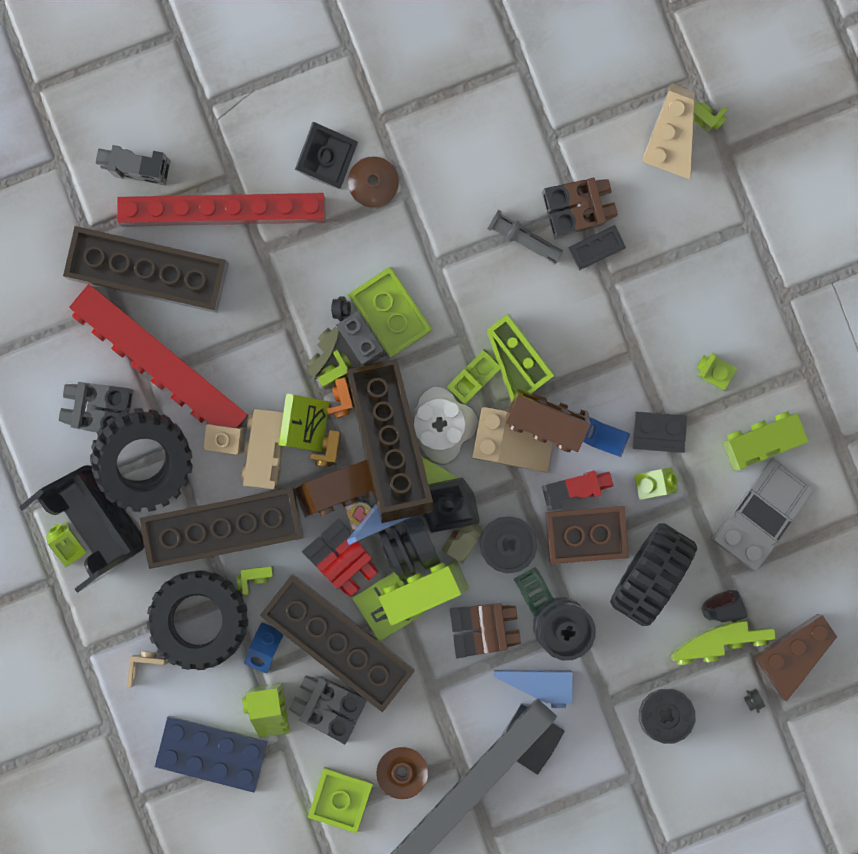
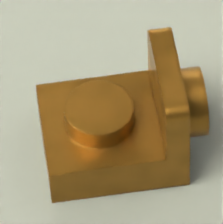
M329 430V436L324 435L322 450L326 451V456L310 454V459L316 460L315 465L330 467L331 462L337 463L341 432Z

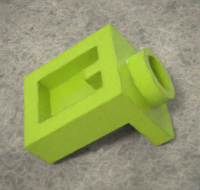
M695 100L694 121L708 133L713 127L718 130L727 120L724 115L728 109L724 106L714 117L709 106L703 102L699 104Z
M338 350L333 351L340 365L335 368L333 364L320 371L322 375L318 377V380L324 389L334 384L335 380L347 376V369L352 365L345 352L340 355Z
M713 352L708 357L703 355L696 367L700 370L697 377L722 391H725L737 370L736 367L716 357V354Z
M67 521L63 524L54 525L46 535L47 544L65 568L87 553L84 546L71 531Z
M273 566L240 570L241 575H237L238 591L243 590V596L250 595V579H253V584L269 582L268 577L274 576Z

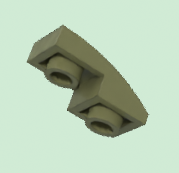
M328 327L318 337L320 342L317 345L324 353L321 356L317 353L307 363L310 366L307 372L314 379L326 367L333 355V351H335L340 334L339 329L336 327L332 330Z

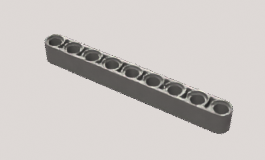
M538 698L534 700L390 854H430L557 718V715Z

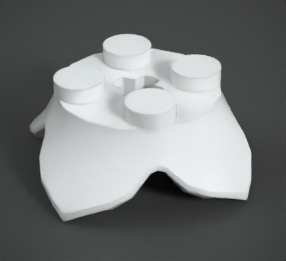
M436 386L424 392L419 399L417 407L410 411L419 447L424 450L430 460L443 465L449 463L458 455L461 444L475 434L479 422L470 407L458 403L451 392ZM436 418H442V421L447 422V426L443 427L442 432H437V428L433 429L432 423L436 422Z

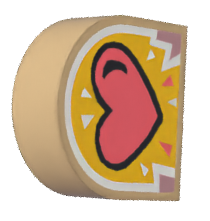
M357 502L345 507L352 531L358 527L372 509L369 504Z

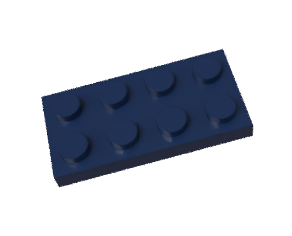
M168 716L154 767L255 793L268 741Z

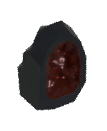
M727 590L712 596L703 603L701 608L704 617L710 621H732L735 623L748 617L739 591Z

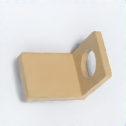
M207 424L203 449L235 455L244 451L246 426L233 428Z
M141 651V655L130 656L127 687L131 688L135 684L137 662L165 665L168 663V659L157 657L156 652Z

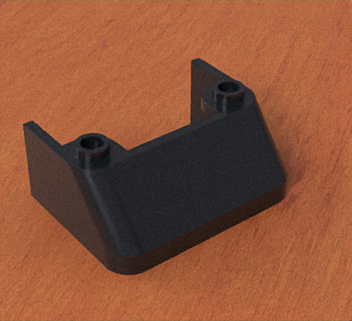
M84 465L42 487L19 506L21 511L40 502L44 510L51 515H59L65 512L93 553L84 562L85 570L90 577L75 588L77 593L136 556L145 547L142 534L125 509L118 507L117 502L109 501L105 493L101 492L93 475L91 465Z

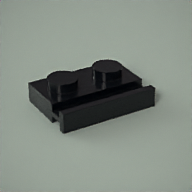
M635 412L632 449L685 453L687 416Z

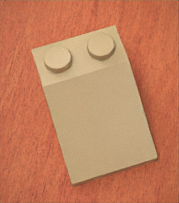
M481 407L472 459L548 473L553 442H540L533 438V434L523 431V433H519L508 427L509 424H506L505 417L508 411Z

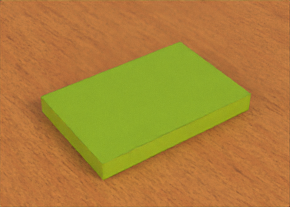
M391 266L348 294L390 359L433 331Z

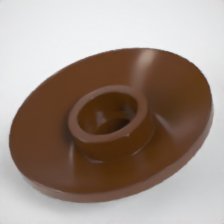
M372 156L361 159L352 167L348 176V188L352 197L366 207H380L389 203L396 195L399 186L396 169L389 161L381 157ZM371 176H375L378 182L375 185H371L368 179Z
M407 747L393 748L381 757L377 765V781L381 789L390 797L409 799L420 793L426 785L428 767L424 758L417 751ZM401 767L407 769V775L404 777L399 776L397 773Z

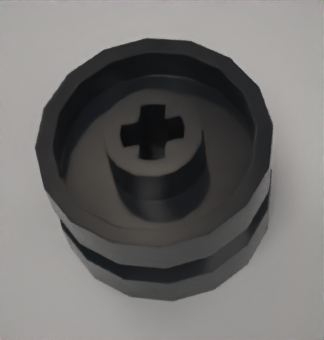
M511 516L497 518L490 522L482 532L480 539L481 555L486 563L496 571L507 574L519 572L528 567L535 558L537 550L536 535L531 526L522 519ZM505 540H511L513 542V547L511 549H505L503 547V542Z
M567 597L553 598L546 601L537 610L533 619V632L537 641L552 657L559 660H575L582 657L592 647L595 640L596 626L592 617L577 601Z

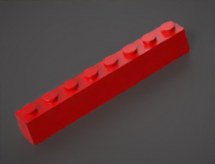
M324 193L117 197V221L122 227L326 223Z
M90 284L84 288L69 306L74 311L72 317L82 325L86 322L94 328L91 331L92 334L102 342L108 339L114 344L111 349L122 358L125 355L133 360L131 366L141 374L146 371L153 376L151 382L161 390L165 387L173 393L170 398L181 407L187 404L193 409L190 414L199 422L203 423L206 420L211 425L239 428L249 415Z

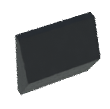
M312 122L295 170L313 180L341 189L358 141L321 124Z
M463 477L429 484L433 500V512L424 515L431 533L479 524L480 519L475 494Z
M522 703L520 704L503 733L528 708ZM552 723L516 762L538 775L553 754L565 730Z

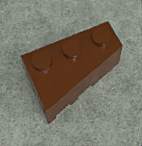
M366 460L308 481L295 488V494L304 518L318 512L320 516L335 511L333 506L341 503L343 507L358 502L356 497L364 494L366 498L375 496Z
M816 614L754 655V658L781 699L787 702L837 636L825 617L821 614Z

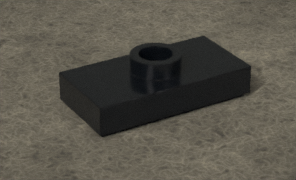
M613 225L568 247L580 271L626 249V246L616 226Z

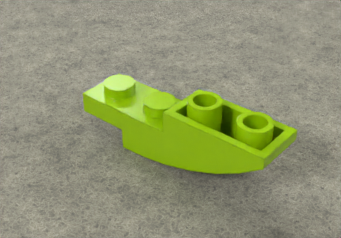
M745 620L735 623L729 622L707 629L691 637L670 654V659L677 661L678 665L692 664L693 659L703 658V662L718 661V656L725 655L724 645H727L728 649L742 648L745 642H753V646L769 645V640L775 639V631L773 628L748 630V624Z

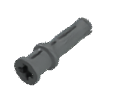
M499 209L487 228L489 231L494 230L505 236L508 242L514 240L529 250L548 259L553 264L557 263L563 252L562 249L523 228L520 221H513L504 216Z

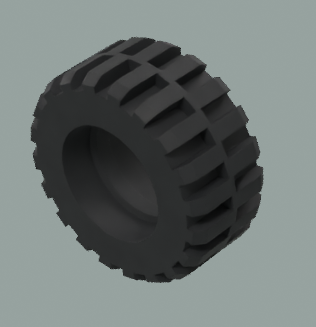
M134 408V413L128 414L127 410L120 412L121 417L114 419L112 416L107 420L108 425L105 428L100 427L97 432L98 438L93 440L91 445L90 463L101 492L105 493L109 501L117 502L118 507L125 510L127 507H131L133 512H141L142 508H147L148 512L156 510L155 505L162 504L163 507L169 505V498L173 496L177 499L182 494L180 488L181 486H187L189 482L188 474L192 473L193 468L191 463L193 458L192 451L182 430L176 423L172 422L170 417L165 414L159 415L158 411L152 409L144 412L142 408ZM139 439L157 441L165 452V461L159 472L151 478L141 481L123 477L117 467V459L123 448Z
M659 523L644 541L622 576L610 600L612 607L639 625L650 626L668 603L685 576L686 571L689 569L698 547L696 543L666 523Z
M198 570L176 575L161 585L159 591L155 592L152 597L153 601L151 606L148 607L147 612L149 614L147 629L150 630L151 634L149 638L151 643L156 645L160 656L166 657L172 665L181 666V669L186 670L197 669V671L213 668L229 659L240 648L239 646L242 641H244L249 620L247 618L246 603L244 604L241 592L233 586V583L217 573ZM191 596L207 597L214 601L221 611V629L213 640L205 644L198 645L186 642L179 636L174 626V614L178 605Z

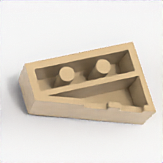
M671 83L644 152L642 162L691 179L696 92Z
M254 409L253 414H249L247 429L251 430L250 439L245 442L244 455H247L246 465H243L241 480L243 481V486L278 490L283 446L279 445L284 412Z

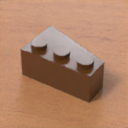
M517 389L505 416L506 424H509L508 427L519 433H523V431L533 434L532 437L544 443L551 441L556 443L559 449L569 453L571 450L579 452L591 425L588 411L581 409L580 413H575L568 410L567 404L560 402L558 406L548 402L545 397Z

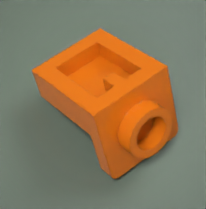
M344 377L335 380L336 386L332 387L336 402L341 401V405L327 409L328 414H334L335 418L350 415L349 410L354 409L348 382Z

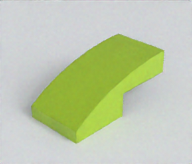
M484 349L458 374L447 388L465 405L500 370L499 363Z

